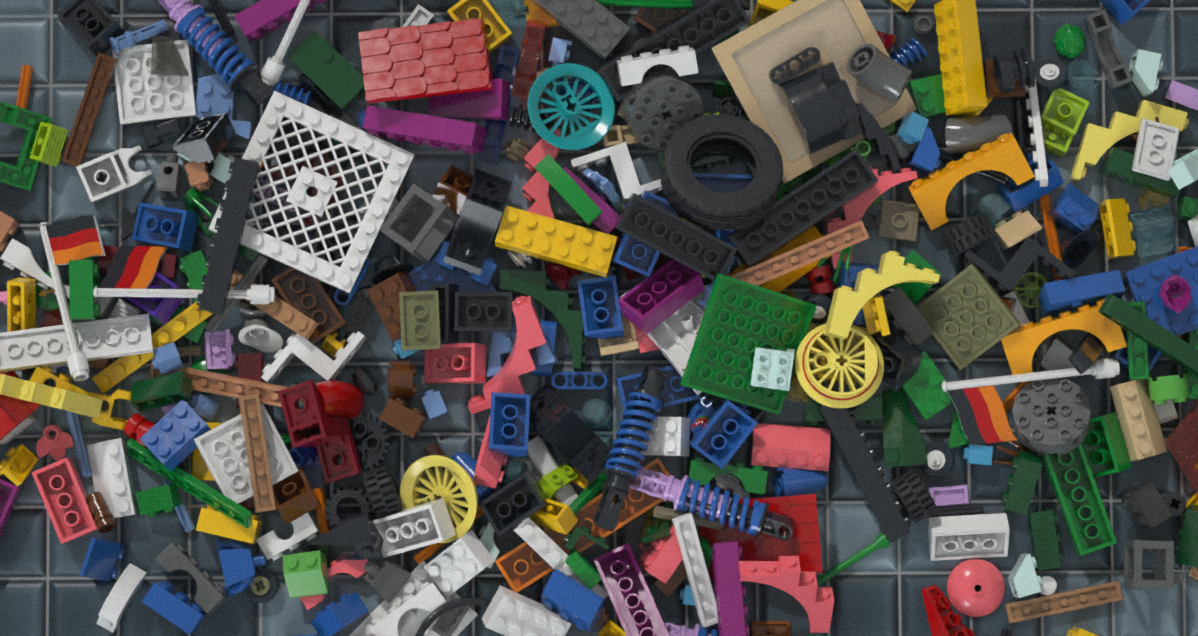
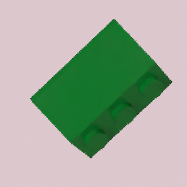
M1116 412L1091 418L1088 435L1081 444L1093 477L1096 478L1132 468Z

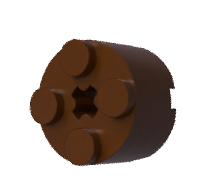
M388 361V365H392L391 369L387 371V391H391L388 399H396V397L399 399H412V396H416V384H413V376H416V365H412V361Z

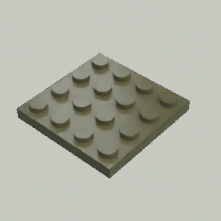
M974 263L913 309L960 370L1021 324Z

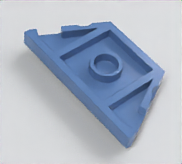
M587 168L582 174L590 189L597 195L601 193L608 200L607 204L620 215L619 211L623 210V207L619 201L621 199L620 196L615 192L616 188L598 172Z

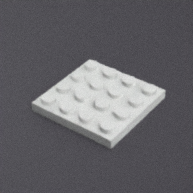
M188 40L138 45L132 48L127 47L120 50L117 54L112 49L113 58L118 59L114 74L121 125L196 115Z
M260 403L272 485L298 472V469L264 404ZM241 414L194 439L221 493L237 504L253 496Z

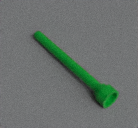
M882 532L877 535V538L874 539L875 542L816 578L817 586L825 583L878 548L886 549L891 544Z

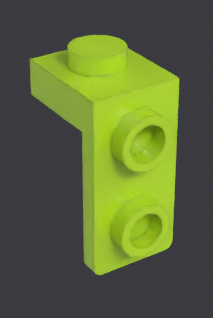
M564 463L543 476L539 483L543 488L544 497L552 500L558 490L577 479L578 474L567 463Z

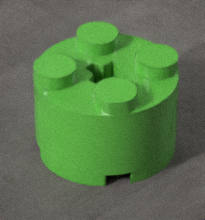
M1183 374L1182 379H1180L1179 375L1156 377V381H1152V377L1148 379L1150 401H1154V404H1165L1166 399H1173V403L1186 402V398L1189 397L1187 374Z

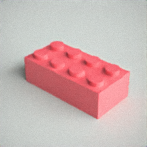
M66 457L31 472L61 544H66L97 530L94 522L95 517L92 515L88 505V495L72 457Z

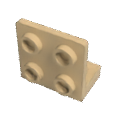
M622 314L624 337L598 338L601 357L639 350L634 324Z

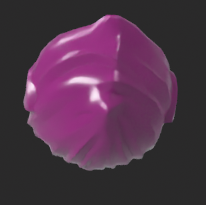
M1172 275L1161 284L1159 295L1167 308L1180 313L1191 301L1192 296L1190 292L1192 288L1184 278Z

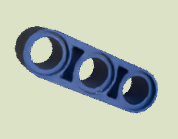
M368 257L366 258V266L359 273L357 283L353 286L351 293H347L348 300L340 302L338 297L340 293L345 291L338 288L335 291L334 300L340 306L344 307L352 303L370 269L371 263Z
M540 320L546 340L549 342L554 354L557 322ZM535 347L534 360L536 370L533 371L532 375L552 377L553 364L540 366Z
M557 372L551 380L554 388L558 390H602L607 385V377L601 372ZM557 376L565 377L566 382L563 386L555 384ZM596 376L603 377L604 384L602 386L594 385L593 379ZM575 377H584V385L576 386L574 384Z

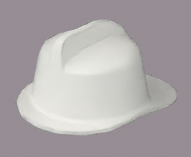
M262 319L246 320L244 328L238 334L241 343L263 352L278 351L283 345L281 335L270 329L268 324Z

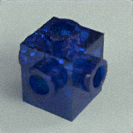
M295 447L288 451L297 468L304 464L306 467L316 462L315 457L318 456L316 447Z

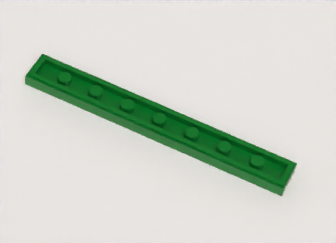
M130 438L126 442L127 455L245 528H249L252 525L251 511L177 466L170 472L148 448Z

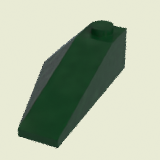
M903 390L882 391L885 468L928 464L926 443L920 434L919 427L914 420Z

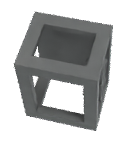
M412 184L380 228V231L394 243L428 265L436 252L441 250L444 241H448L450 238L449 235L456 225L458 216L446 205L415 184Z
M1123 540V586L1174 589V584H1181L1184 581L1183 574L1174 572V541ZM1132 548H1133V578H1132ZM1142 552H1154V579L1142 578Z

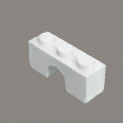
M310 512L291 522L294 528L291 538L287 540L282 539L278 536L276 530H272L256 539L267 560L273 559L275 561L284 555L282 552L287 549L293 551L300 547L299 542L305 539L308 542L317 537L316 533L319 532V528Z

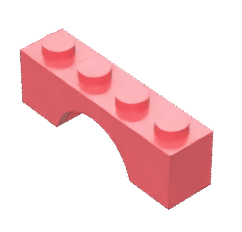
M336 559L330 563L332 567L327 569L328 580L337 573H348L355 578H359L366 573L364 566L370 560ZM322 594L300 597L307 610H310L325 600L326 596Z

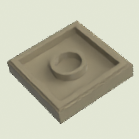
M882 199L880 212L882 220L879 224L877 238L915 243L920 213L918 205Z

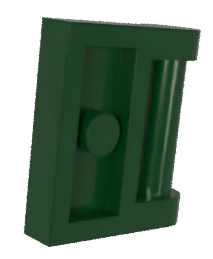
M667 501L661 507L674 509V503ZM654 508L647 511L640 536L643 543L666 537L671 531V520L654 517Z

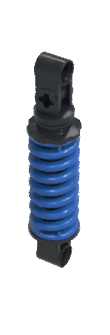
M649 364L642 372L638 389L629 390V401L625 405L626 411L622 414L623 420L619 423L620 429L616 432L617 439L613 441L614 448L610 451L611 458L607 460L603 469V475L607 479L603 483L604 491L594 515L593 524L609 531H613L617 526L625 496H628L630 492V485H637L638 473L642 469V465L638 461L645 460V455L641 451H647L648 446L644 442L651 441V436L646 432H653L655 428L650 423H656L658 420L657 416L652 413H659L665 402L659 394L666 379V372Z

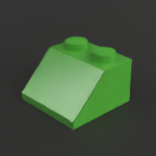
M322 551L283 555V573L291 599L329 594L327 556Z

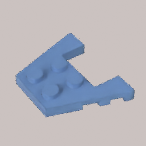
M213 74L198 78L195 105L196 115L194 116L204 118L227 113L235 134L248 140L251 139L252 122L233 120L235 91L230 90L229 84L223 81L222 75Z
M516 333L492 334L487 377H494L503 367V355L511 353ZM547 340L546 344L536 347L540 366L558 362Z

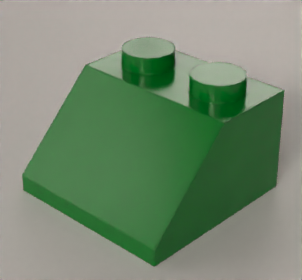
M913 249L906 255L903 265L905 263L914 264L917 269L923 270V268L934 270L935 274L942 275ZM908 282L892 286L915 305L933 284Z

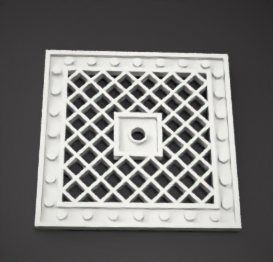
M274 91L242 157L245 160L258 162L259 169L263 162L266 171L258 173L257 178L268 175L270 184L260 187L256 178L258 188L253 190V194L260 192L262 201L254 204L250 203L249 209L252 210L254 218L246 220L241 245L350 294L415 154ZM292 123L295 132L285 135L282 126ZM295 123H298L306 128L298 130ZM278 129H280L282 136L274 139ZM310 131L313 140L302 143L300 134ZM313 131L324 136L315 138ZM297 136L300 144L289 147L287 139ZM327 139L330 148L320 151L317 142ZM331 139L340 142L341 144L333 146ZM284 140L287 149L277 152L274 143ZM315 144L317 152L307 156L304 147ZM270 146H272L274 154L266 156ZM345 147L348 156L338 159L335 150ZM348 147H351L359 152L350 154ZM302 148L305 157L294 160L292 151ZM332 152L335 160L325 163L322 155ZM289 153L291 162L281 165L278 156ZM362 155L365 164L355 167L352 158ZM366 155L373 157L376 160L368 162ZM319 156L322 165L312 168L309 159ZM276 157L279 166L268 169L266 161ZM350 160L352 168L342 171L340 163ZM306 161L309 169L302 166L299 172L296 164ZM383 162L386 163V164H388V167H387L386 170H385V167H384ZM380 163L383 172L373 175L370 166ZM337 164L340 173L329 176L327 167ZM293 165L296 174L286 177L283 169ZM367 167L370 176L360 180L357 171ZM324 169L326 176H323L315 171ZM281 170L284 179L273 182L270 173ZM354 172L357 181L347 184L344 175ZM383 176L379 186L377 187L375 178ZM341 177L344 186L336 188L338 182L333 179ZM296 179L292 189H290L288 181ZM372 180L375 189L365 192L362 183ZM285 183L288 191L278 195L275 186ZM359 185L362 193L352 197L349 188ZM272 187L275 196L265 199L262 190ZM315 187L318 193L316 196L310 197L306 193L307 189ZM346 189L349 198L339 201L336 192ZM375 193V194H374V197H373V199H372V201H371V203H370V205H369V202H368V199H367L366 196ZM332 195H334L336 203L328 205ZM288 196L286 202L291 205L282 207L280 198ZM364 197L367 206L356 209L354 200ZM277 200L280 209L270 212L267 203ZM351 202L354 211L344 214L341 205ZM264 204L267 213L257 217L254 208ZM220 205L208 228L217 233L215 229L216 220L221 218L222 211L219 210ZM338 206L341 215L331 219L328 210ZM297 207L305 211H308L309 213L300 215ZM295 208L297 217L287 220L284 211ZM366 211V214L361 222L358 213ZM282 212L285 221L274 225L271 216ZM325 212L328 220L318 223L315 215L322 218ZM356 215L358 224L348 227L345 218ZM312 216L315 225L305 228L302 219ZM269 217L272 226L261 229L259 220ZM343 219L346 228L335 231L333 222ZM299 220L302 229L292 233L289 224ZM256 222L259 230L250 227L247 224ZM330 224L333 233L323 236L320 227ZM286 225L289 234L279 237L276 228ZM317 228L320 237L310 241L307 232ZM358 228V231L353 239L350 230ZM274 230L276 238L265 232ZM347 232L350 241L340 244L337 235ZM304 233L307 242L297 245L294 236ZM334 236L337 246L327 249L324 240ZM291 238L294 246L284 242L283 240ZM322 241L325 250L314 253L311 244ZM350 245V248L345 256L342 248ZM309 246L311 254L300 248ZM339 249L342 258L332 261L329 252ZM326 254L329 262L319 258L318 256ZM343 262L341 267L335 265Z

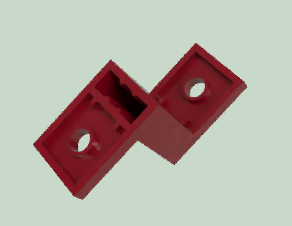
M309 380L278 391L292 447H316L326 484L362 473L348 418L324 417L315 380ZM300 399L304 401V408L302 410L298 407ZM338 454L342 457V463L340 465H338L336 462V456Z

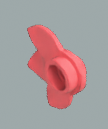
M48 425L43 430V437L37 441V455L40 458L50 454L56 461L62 460L66 455V448L74 447V441L69 433L62 432L59 426ZM51 431L56 432V436L54 438L50 436Z

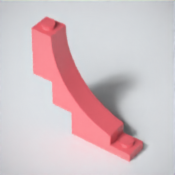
M520 296L512 302V309L516 320V336L512 351L499 372L483 385L484 395H476L468 400V408L471 414L491 408V392L525 394V387L520 375L536 370L535 360L530 349L546 344V335L531 296Z

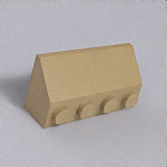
M1147 379L1133 380L1111 386L1112 398L1130 461L1167 452L1154 402L1150 401Z

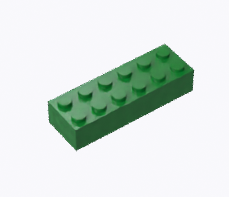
M1082 444L1065 454H1040L1076 555L1082 556L1116 544L1115 535Z

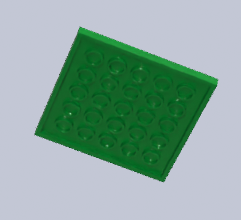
M718 273L680 385L780 415L787 391L751 386L756 347L787 351V348L795 349L792 379L798 347L807 335L817 305Z

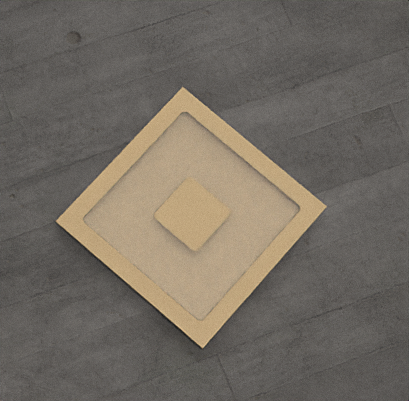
M797 0L711 48L750 122L762 128L773 139V142L776 143L783 161L782 181L784 184L864 139L861 133L811 155L807 154L805 137L792 106L780 91L779 84H774L769 79V72L772 68L808 47H815L820 51L821 58L818 63L791 79L828 62H833L840 79L846 80L854 101L862 103L882 129L901 119L905 114L917 110L907 89L904 90L899 101L894 103L862 84L848 72L847 62L853 51L864 44L874 45L889 57L860 0ZM808 51L809 55L805 58H802V55L799 56L803 60L804 66L807 65L805 63L806 60H815V52L811 53ZM792 60L789 65L790 69L797 71L800 68V63L797 60ZM785 65L783 66L785 70L782 72L775 71L774 79L781 80V75L787 73L788 76L790 75Z

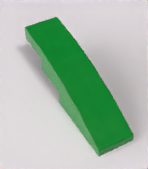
M549 154L535 166V169L588 225L603 213Z

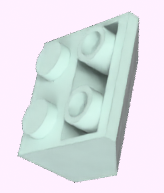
M1138 49L1131 55L1129 72L1133 83L1141 95L1147 97L1158 88L1159 79L1157 78V73L1162 69L1163 60H1160L1161 54Z
M1021 554L1008 576L1013 597L1021 598L1041 592L1040 587H1043L1040 576H1037L1035 568H1037L1036 560L1030 554Z

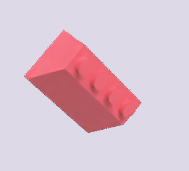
M489 416L473 483L496 489L497 483L502 482L504 471H501L502 465L506 466L508 456L488 449Z
M758 423L753 429L751 465L828 471L831 430L830 428Z

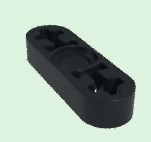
M808 47L770 70V81L774 84H782L819 62L821 58L820 51L815 47ZM808 51L811 53L815 52V60H806L805 63L807 65L804 66V62L799 56L802 55V58H805L809 55ZM792 60H797L800 63V68L797 71L790 69L789 65ZM785 65V68L790 73V75L788 76L787 73H784L781 75V80L774 79L773 76L776 75L775 71L777 70L778 72H782L783 70H785L783 68V66Z

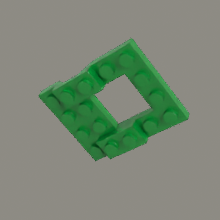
M0 102V122L27 130L16 166L0 161V182L27 191L31 190L39 162L30 159L29 156L31 155L40 123L51 124L52 118Z

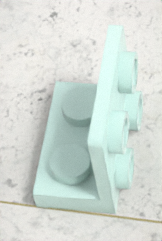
M756 347L751 386L789 391L795 349L787 348V351Z

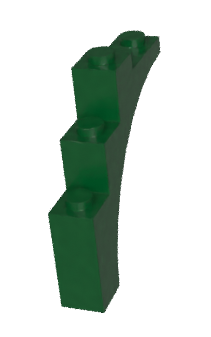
M500 270V290L531 296L533 300L542 304L555 316L569 339L573 357V369H581V365H585V354H582V346H586V337L582 335V331H584L582 312L568 310V307H572V296H569V292L546 290V287H550V276H546V271Z

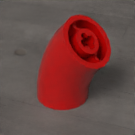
M336 380L316 383L324 417H347L350 420L362 411L364 396L356 386Z

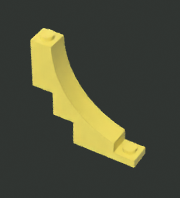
M1142 100L1139 103L1136 117L1116 111L1112 114L1108 129L1088 123L1083 132L1070 180L1074 182L1080 181L1086 174L1087 168L1084 165L1093 167L1113 144L1129 135L1139 133L1140 123L1143 118L1155 121V117H1159L1160 123L1179 128L1180 133L1183 129L1187 128L1189 121L1186 118L1187 112Z

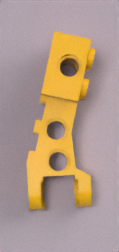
M37 366L33 370L28 381L45 385V381L51 378L56 382L52 387L107 401L109 407L106 410H100L98 419L92 417V422L101 426L124 430L128 420L113 417L111 412L114 399L119 398L130 401L131 391L117 388L111 395L89 392L72 383L68 375L62 372L58 375L53 372L51 366Z

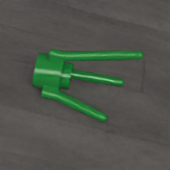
M194 188L185 193L182 199L186 202L185 206L193 213H196L194 208L199 207L209 217H213L212 213L201 204L203 201L201 198L217 207L220 205ZM199 217L198 223L204 231L206 226Z
M853 245L838 251L840 252V257L833 282L837 281L846 253L845 270H849ZM828 256L821 258L817 266L820 267Z

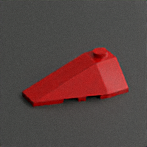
M937 585L922 589L932 636H975L974 632L970 628L967 629L961 622L963 618L959 613L956 615L950 608L949 600Z

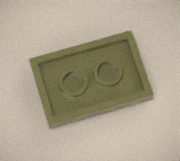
M438 291L399 292L401 351L441 349Z

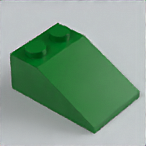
M942 74L910 81L908 87L911 98L917 108L915 113L927 119L946 114Z

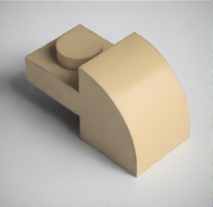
M628 125L611 126L607 134L602 138L604 148L624 142L627 145L640 143Z

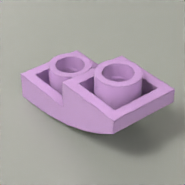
M1172 80L1165 98L1198 111V90Z

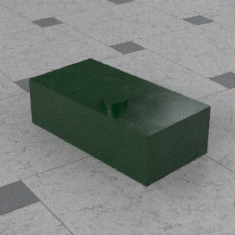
M315 30L287 56L344 113L365 91L363 76Z
M1114 147L1106 153L1099 174L1169 200L1179 196L1181 189L1178 190L1172 177L1167 181L1132 171L1133 154Z

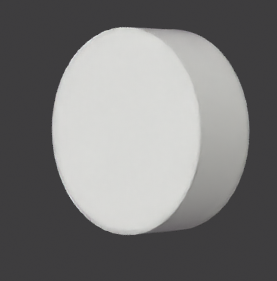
M1051 576L1040 577L1043 587H1040V593L1043 595L1053 594L1057 588L1055 579Z

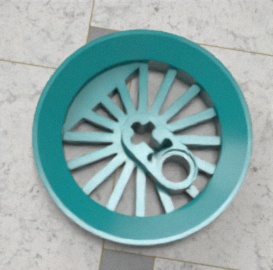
M565 63L547 69L535 80L528 96V115L533 128L542 139L560 149L582 150L593 146L607 134L614 119V99L608 84L598 73L583 65ZM568 79L574 80L572 90L568 85ZM581 82L585 84V87L576 97L577 86ZM550 83L553 86L551 91L548 88H546V86ZM556 88H561L564 91V95H558ZM588 88L592 90V95L578 101ZM541 93H545L553 101L540 98ZM595 97L597 98L599 103L592 105H582ZM538 103L554 108L538 110ZM567 106L572 107L573 110H567L566 108ZM600 109V116L583 110ZM556 113L544 121L540 118V114ZM560 117L550 131L545 127V124ZM584 117H587V118H590V119H593V120H596V121L590 123V122H589L587 119H585ZM564 120L560 137H558L553 132ZM567 124H569L570 135L564 138Z

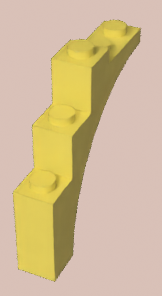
M888 251V253L882 254L877 274L876 270L865 268V270L858 272L854 291H852L853 288L841 286V288L834 290L824 335L842 340L847 338L851 325L860 309L881 290L892 285L908 282L936 284L939 282L940 275L935 274V271L932 269H917L914 264L905 263L903 265L905 257L899 256L900 253Z
M0 374V395L97 419L99 417L102 399Z

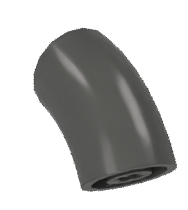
M872 44L859 46L853 51L847 62V70L854 78L894 103H897L901 98L913 73L912 70L894 61Z
M1002 114L948 118L945 128L947 150L950 154L975 152L985 143H992L998 140L999 136L1011 133V124L1009 119Z

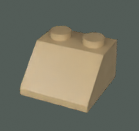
M1020 210L1011 215L1012 220L1006 223L1004 219L995 225L994 236L1003 251L1042 229L1041 225L1029 211L1023 213Z

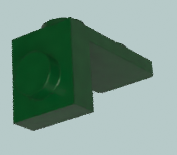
M583 525L581 528L577 526L573 533L569 531L563 540L566 542L565 547L572 550L580 535L583 534L608 550L610 548L607 545L608 540L601 536L595 538L591 535L592 531Z

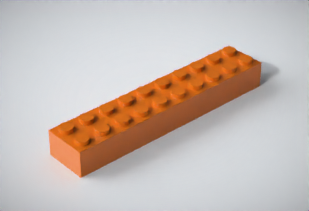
M659 457L644 466L646 469L657 471L670 477ZM629 487L630 492L628 496H625L617 526L613 531H609L593 524V518L603 494L601 493L590 500L576 515L578 521L570 531L573 533L577 526L581 528L583 525L592 531L591 535L595 538L598 536L605 538L662 502V498L650 496L647 493ZM548 528L544 529L543 531L569 555L571 550L565 547L566 542L563 541L567 535ZM581 534L573 548H576L581 553L596 542ZM526 542L495 560L508 584L516 593L554 570Z

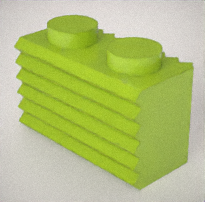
M41 122L29 157L38 162L57 167L62 159L63 145L68 139V130L50 123Z

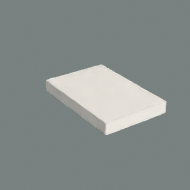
M1143 118L1140 123L1132 171L1169 181L1171 175L1167 169L1173 167L1172 162H1174L1180 129Z

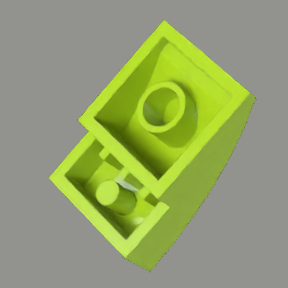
M1062 88L1051 92L1040 114L1045 150L1060 157L1066 154L1088 108L1089 101Z

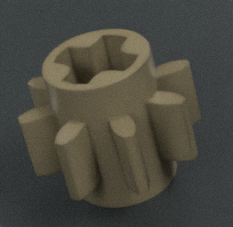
M518 137L515 140L513 138L509 139L504 147V150L507 152L505 156L516 162L518 159L522 160L528 153V148L525 147L527 142Z

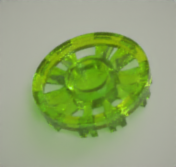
M1036 272L1023 274L1014 286V293L1019 303L1027 308L1040 307V303L1035 304L1034 299L1035 297L1038 298L1041 291L1040 286L1048 283L1047 279ZM1030 276H1036L1035 282H1031ZM1024 277L1027 278L1029 282L1028 284H1026L1025 280L1023 279ZM1040 279L1043 280L1040 285L1036 284ZM1019 282L1024 284V288L1018 287ZM1024 290L1023 294H1018L1017 292ZM1025 295L1027 300L1023 302L1020 297ZM1029 298H1032L1031 305L1028 304Z

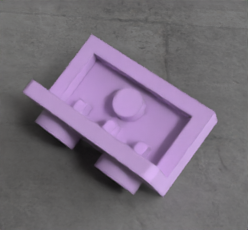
M230 329L215 331L214 333L205 332L206 371L230 370L232 364H235V354L231 353L234 336L230 334Z

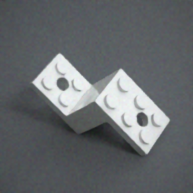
M626 142L571 160L573 172L578 171V173L584 172L593 165H596V167L604 166L610 160L624 203L628 201L631 193L641 196L643 190L658 195V192L663 191L661 179L640 186Z
M359 331L357 333L353 332L347 339V346L345 348L341 347L334 356L336 359L333 360L310 340L293 333L286 341L288 345L275 354L274 358L276 360L271 365L267 364L262 370L263 376L261 378L272 384L296 355L325 380L333 381L367 340V337Z

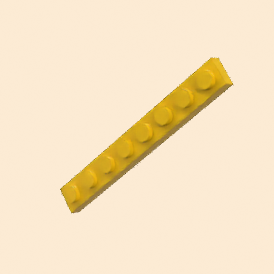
M195 302L152 334L153 349L177 341L213 313L200 311L198 309L199 305H196ZM153 352L122 356L92 379L104 394L154 357Z

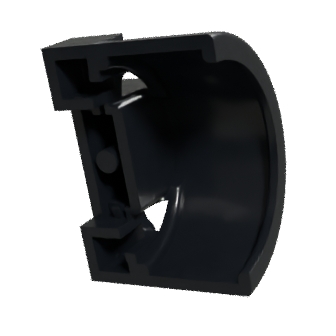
M828 62L779 84L780 91L789 101L800 123L806 141L805 150L808 155L863 133L857 119L860 113L846 80L840 79L833 62Z

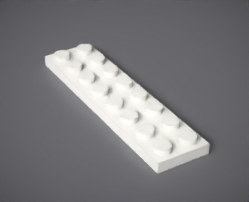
M149 314L72 323L79 351L86 354L87 361L153 352ZM64 325L0 333V372L37 368V366L68 364L67 357L71 352Z

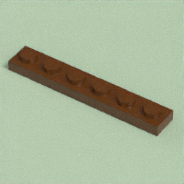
M98 52L61 161L74 166L82 165L118 59Z

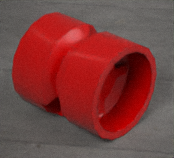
M830 265L817 267L806 273L808 282L812 283L810 286L811 294L826 295L833 293L836 289L833 280H830L832 276ZM823 277L824 281L817 282V278Z
M137 413L132 415L126 422L124 433L146 447L140 438L155 423L148 421L147 418Z

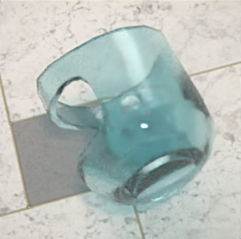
M993 190L986 192L977 202V210L979 213H985L991 225L1000 221L1008 209L1012 207L999 192Z

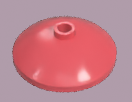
M969 559L959 563L951 571L947 580V595L951 604L959 612L968 616L981 617L990 614L1000 605L1004 597L1005 583L1000 571L993 564L982 559ZM977 584L981 586V590L979 592H976L974 590V587Z

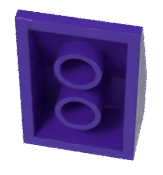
M157 271L148 289H182ZM125 297L165 325L184 300V298Z

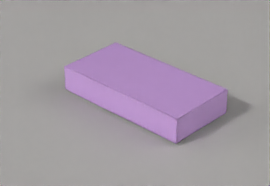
M967 485L928 488L936 507L969 504Z

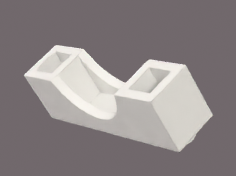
M686 45L678 47V50L675 51L662 49L659 50L658 54L645 52L641 53L640 57L635 58L632 55L623 56L621 60H617L620 84L626 86L641 83L645 72L657 64L671 66L679 76L698 73L695 50Z
M427 581L418 588L420 592L415 596L411 593L403 599L404 604L400 607L395 605L387 611L389 615L384 619L380 616L371 623L373 627L370 630L374 636H400L399 623L406 611L413 608H421L431 613L446 602V598L434 582L429 584Z

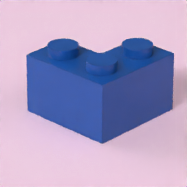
M357 592L350 596L348 593L338 598L339 603L336 604L333 601L315 614L317 618L311 621V624L319 636H332L369 611Z

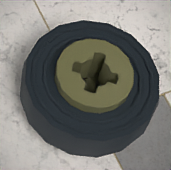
M256 569L257 575L254 576V581L244 590L245 594L253 602H269L278 592V579L274 573L267 569Z

